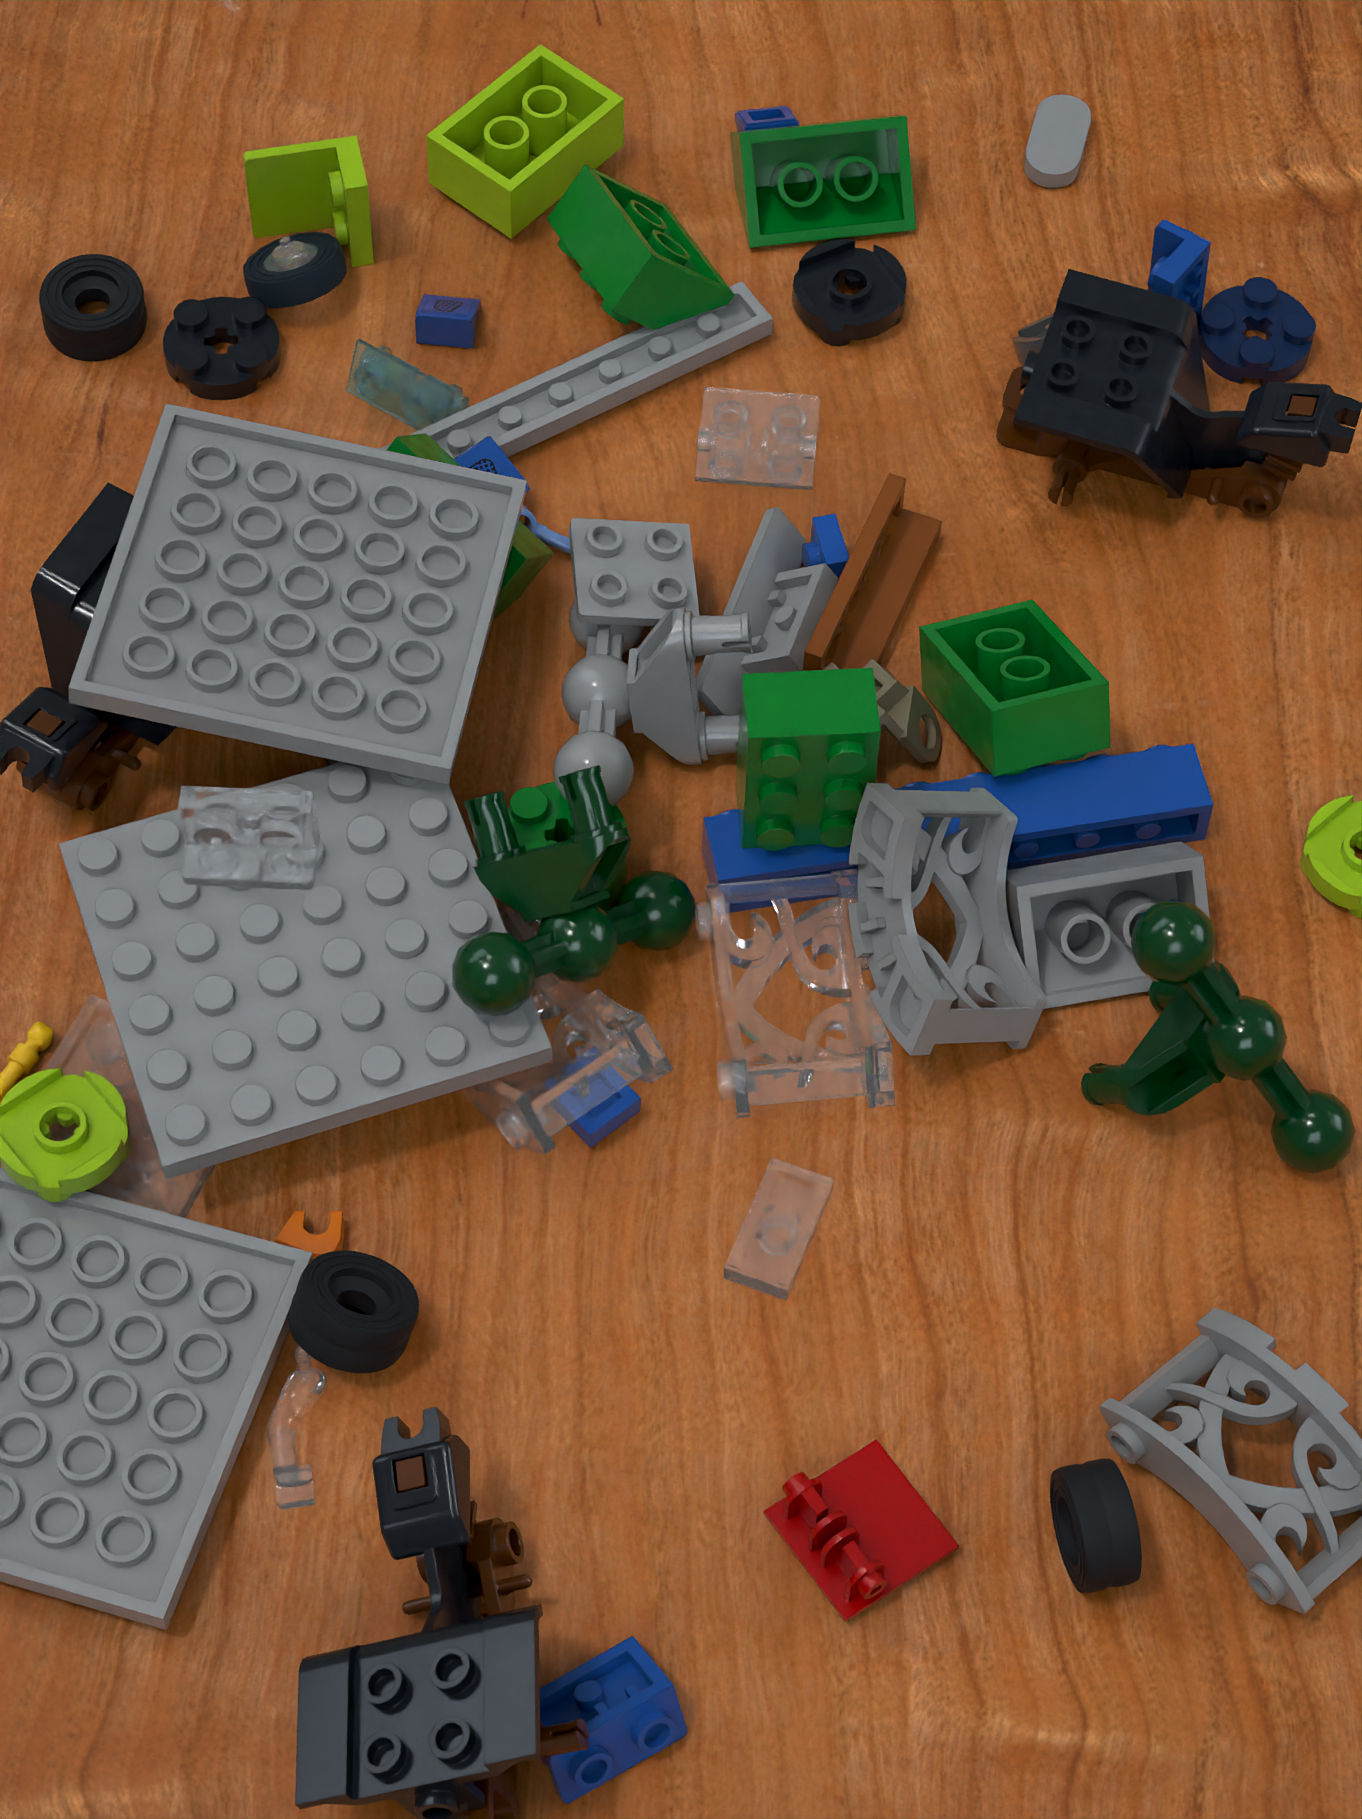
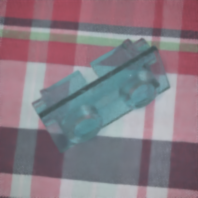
M361 339L356 341L346 391L417 430H421L466 409L469 402L468 397L462 395L463 391L460 386L456 384L448 385L431 375L420 372V369L392 355L390 348L386 346L376 348Z

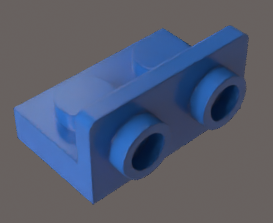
M1163 219L1154 230L1150 275L1147 283L1148 290L1175 297L1188 303L1196 313L1198 326L1202 314L1211 242L1190 230L1183 229Z
M633 1636L540 1688V1721L545 1727L581 1718L586 1723L589 1732V1738H585L590 1742L587 1750L551 1756L550 1763L546 1765L557 1794L566 1804L600 1787L605 1782L655 1753L662 1751L687 1734L686 1723L673 1683Z

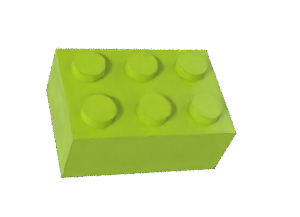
M540 44L426 135L428 183L512 239L564 195L584 165L597 169L623 147L624 98Z

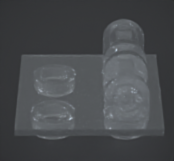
M704 387L701 424L698 429L695 481L813 490L820 396Z

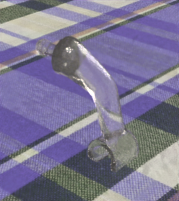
M300 1346L295 1351L298 1369L290 1373L286 1378L285 1385L271 1412L266 1427L273 1464L276 1502L280 1509L315 1504L311 1463L297 1464L294 1443L297 1426L325 1390L327 1378L321 1370L312 1368V1357Z

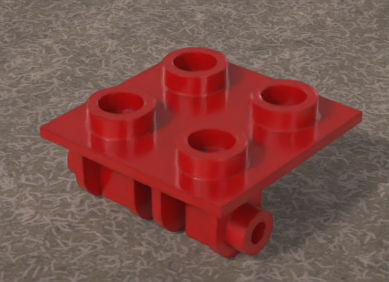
M877 1439L816 1478L809 1479L804 1472L795 1474L782 1487L786 1497L763 1512L844 1622H847L959 1549L957 1542Z

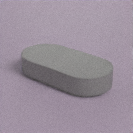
M1060 94L1050 96L1038 105L1024 159V171L1032 182L1042 187L1060 188L1072 183L1078 176L1091 123V111L1085 102L1071 95Z

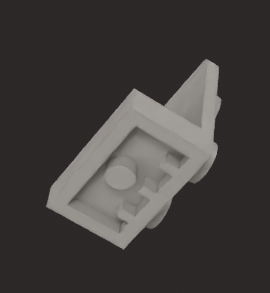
M573 518L569 525V541L576 617L579 622L650 626L651 632L660 619L673 608H685L686 611H692L693 616H700L689 524Z

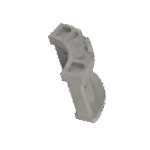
M867 783L859 805L849 854V865H858V903H848L856 958H867L876 986L874 990L869 992L871 1000L884 1024L910 1056L930 1055L934 1044L1005 1041L1012 1049H1025L1047 1002L1045 993L1035 983L1021 960L1013 939L1007 912V862L1018 819L1013 812L985 788H971L969 792L894 790L887 783ZM924 817H932L926 830H923L921 826ZM961 818L958 831L944 838L951 819ZM930 882L936 886L954 914L957 937L947 963L928 941L917 934L913 909L924 898Z
M1215 1307L1196 1322L1201 1333L1200 1336L1120 1402L1109 1398L1099 1406L1110 1428L1107 1431V1439L1114 1451L1123 1460L1130 1464L1137 1463L1161 1478L1188 1500L1209 1521L1248 1570L1246 1572V1579L1258 1597L1269 1605L1280 1604L1305 1614L1315 1605L1313 1599L1362 1557V1516L1338 1537L1332 1517L1342 1516L1358 1510L1362 1512V1439L1357 1434L1358 1432L1340 1414L1349 1404L1315 1370L1305 1362L1295 1371L1272 1352L1276 1347L1275 1338L1250 1322ZM1209 1377L1205 1388L1198 1386L1206 1378ZM1251 1390L1266 1400V1402L1261 1405L1244 1403L1246 1398L1245 1391ZM1179 1401H1182L1197 1406L1199 1408L1197 1410L1189 1406H1173ZM1164 1414L1163 1421L1175 1422L1179 1428L1173 1431H1166L1155 1421ZM1222 1417L1247 1425L1273 1424L1288 1418L1299 1429L1291 1450V1470L1297 1488L1264 1485L1229 1475L1222 1447ZM1195 1445L1197 1455L1190 1450ZM1315 1451L1321 1452L1333 1467L1331 1469L1318 1467L1316 1478L1321 1485L1320 1487H1317L1307 1460V1455ZM1251 1511L1264 1514L1261 1521ZM1305 1519H1312L1321 1537L1324 1549L1296 1572L1277 1545L1276 1538L1281 1535L1291 1537L1295 1541L1298 1556H1300L1307 1539Z

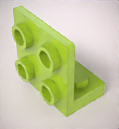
M357 135L246 151L243 154L251 227L255 238L333 227L334 236L340 245H347L352 268L374 264L368 184Z

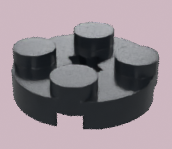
M836 239L813 247L799 261V270L793 280V307L799 318L808 327L820 333V337L825 343L831 346H845L852 340H863L877 336L892 326L899 324L902 320L907 278L900 262L886 249L874 245L872 252L864 248H855L856 240ZM846 284L851 290L857 288L862 290L857 294L849 295L839 292V286Z
M213 297L200 301L196 299L184 300L175 307L173 312L174 319L167 326L163 337L167 371L173 380L177 383L178 377L181 382L190 385V392L192 394L209 400L241 398L256 391V382L263 379L268 372L271 378L277 371L281 358L279 332L274 320L267 314L266 306L261 300L255 297H243L240 299L234 297ZM218 343L232 344L228 346L227 353L217 354L213 346Z

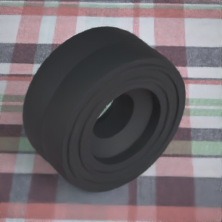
M102 254L76 256L55 266L47 274L41 285L39 304L43 327L51 344L64 355L82 361H104L124 354L141 339L147 322L143 286L137 273L122 260ZM93 301H102L109 305L105 311L96 314H83L78 310L82 304Z
M356 1251L328 1252L313 1259L302 1272L288 1313L289 1329L297 1344L320 1363L350 1373H374L392 1366L405 1351L418 1317L419 1299L410 1280L388 1262Z
M1102 1458L1083 1464L1063 1466L1054 1470L1050 1480V1503L1053 1525L1064 1566L1074 1587L1080 1593H1092L1108 1587L1130 1585L1138 1581L1142 1567L1138 1522L1130 1492L1117 1464L1112 1459Z

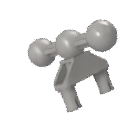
M574 601L570 608L569 624L578 645L586 650V657L581 658L568 671L562 683L561 697L563 705L570 719L579 725L578 734L573 735L560 748L554 760L553 776L555 784L565 800L567 799L563 785L559 781V776L597 765L601 767L600 773L611 807L615 806L627 794L633 782L634 765L625 744L616 739L615 736L616 729L621 728L631 718L634 733H643L672 757L687 765H702L705 760H709L710 755L737 752L739 715L707 716L706 711L700 710L694 661L696 656L713 655L715 653H751L752 637L749 612L734 615L693 616L692 611H686L685 608H673L660 619L638 648H633L639 642L645 626L581 623L576 617ZM629 652L628 664L622 661V655Z

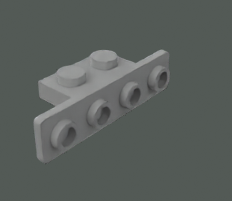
M778 507L765 511L723 615H734L749 612L752 637L751 653L730 652L706 655L696 678L699 700L714 716L739 715L742 674L803 670L804 651L838 581V577L826 563L800 568L803 561L802 544L807 543V540Z

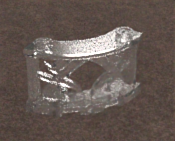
M857 869L832 871V874L725 884H718V882L706 883V902L695 903L698 941L710 940L715 997L724 1060L716 1061L718 1093L720 1100L732 1099L737 1119L750 1118V1106L864 1096L869 1108L895 1106L891 1040L886 1026L869 995V992H871L870 984H863L862 970H870L867 958H856L851 934L848 903H858ZM833 894V899L809 909L794 919L787 898ZM771 900L781 931L772 938V932L767 921L761 915L751 912L750 924L755 934L746 940L738 938L733 932L730 923V904ZM811 944V955L814 962H816L819 955L828 953L835 958L836 964L829 970H819L810 962L804 948ZM789 960H791L798 977L809 988L826 996L844 997L845 999L844 1003L825 1009L813 1019L806 1031L805 1042L777 1029L753 1008L766 985ZM730 963L739 968L747 969L734 992ZM740 1030L753 1040L754 1043L744 1048ZM838 1030L847 1036L845 1039L836 1040L828 1035L826 1048L818 1046L820 1038L826 1031ZM758 1064H769L765 1066H755Z
M504 902L496 905L507 933L520 942L536 936L541 922L540 919L524 922L523 915ZM552 973L535 979L534 987L538 993L532 998L541 1020L550 1019L555 1016H559L562 1019L552 1038L554 1063L535 1066L460 1089L469 1101L499 1128L504 1138L512 1147L519 1150L524 1146L543 1155L556 1148L552 1139L553 1135L635 1079L654 1083L673 1070L642 1013L619 1005L599 989L587 995L574 982L560 980ZM576 1041L586 1043L584 1046L574 1045L576 1058L571 1059L566 1051L567 1047Z

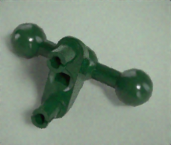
M600 765L559 776L576 833L571 835V840L526 850L525 845L519 846L505 803L504 790L463 802L464 808L467 809L480 856L478 859H475L477 866L473 867L480 882L494 897L523 915L524 922L542 919L536 936L522 942L509 933L481 932L470 938L458 949L452 964V987L462 1002L477 1014L500 1016L517 1010L529 999L536 982L535 979L549 973L554 974L563 981L589 982L599 977L611 966L618 946L631 941L641 949L668 950L678 945L689 935L696 919L695 898L686 883L671 872L644 871L633 877L622 887L616 906L602 910L594 904L610 898L608 888L624 861L631 843L628 827H623L622 821H615L601 777Z
M1176 899L1152 905L1138 918L1133 930L1131 946L1138 967L1154 980L1149 989V997L1153 1007L1162 1013L1125 1064L1107 1065L1095 1063L1088 1068L1091 1073H1085L1081 1081V1089L1085 1099L1093 1105L1122 1104L1133 1114L1152 1116L1166 1113L1180 1106L1213 1083H1221L1225 1076L1243 1081L1251 1079L1275 1112L1270 1132L1276 1152L1280 1158L1292 1168L1309 1173H1317L1336 1167L1350 1153L1355 1135V1128L1349 1109L1333 1094L1315 1089L1306 1090L1282 1058L1287 1035L1280 1014L1264 1000L1245 995L1241 996L1240 990L1229 970L1218 961L1212 962L1217 939L1210 918L1195 904Z

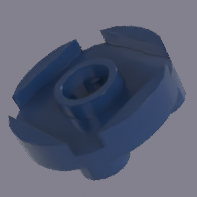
M1254 277L1247 280L1244 286L1231 287L1218 293L1203 308L1198 329L1202 358L1215 373L1232 382L1242 384L1243 377L1262 379L1261 386L1268 382H1286L1298 375L1306 366L1316 330V322L1298 300L1288 293L1278 290L1273 281L1262 277ZM1247 330H1257L1266 334L1267 339L1264 340L1259 336H1253L1249 339L1245 334Z

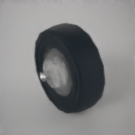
M306 232L286 236L261 247L247 259L243 266V273L250 297L261 300L269 308H285L313 301L329 293L342 282L347 269L341 245L335 237L328 233Z

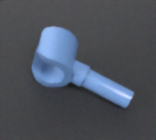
M523 505L520 515L525 516L524 525L543 543L571 555L569 538L538 523L532 512Z

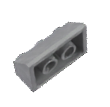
M1182 841L1007 870L1006 903L1011 932L1023 964L1047 997L1044 1009L1149 991L1154 980L1141 971L1132 951L1131 939L1135 924L1140 915L1152 905L1171 899L1195 904L1210 918L1203 855Z

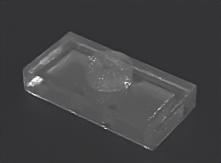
M772 1157L724 1266L723 1278L787 1301L833 1191L834 1179Z

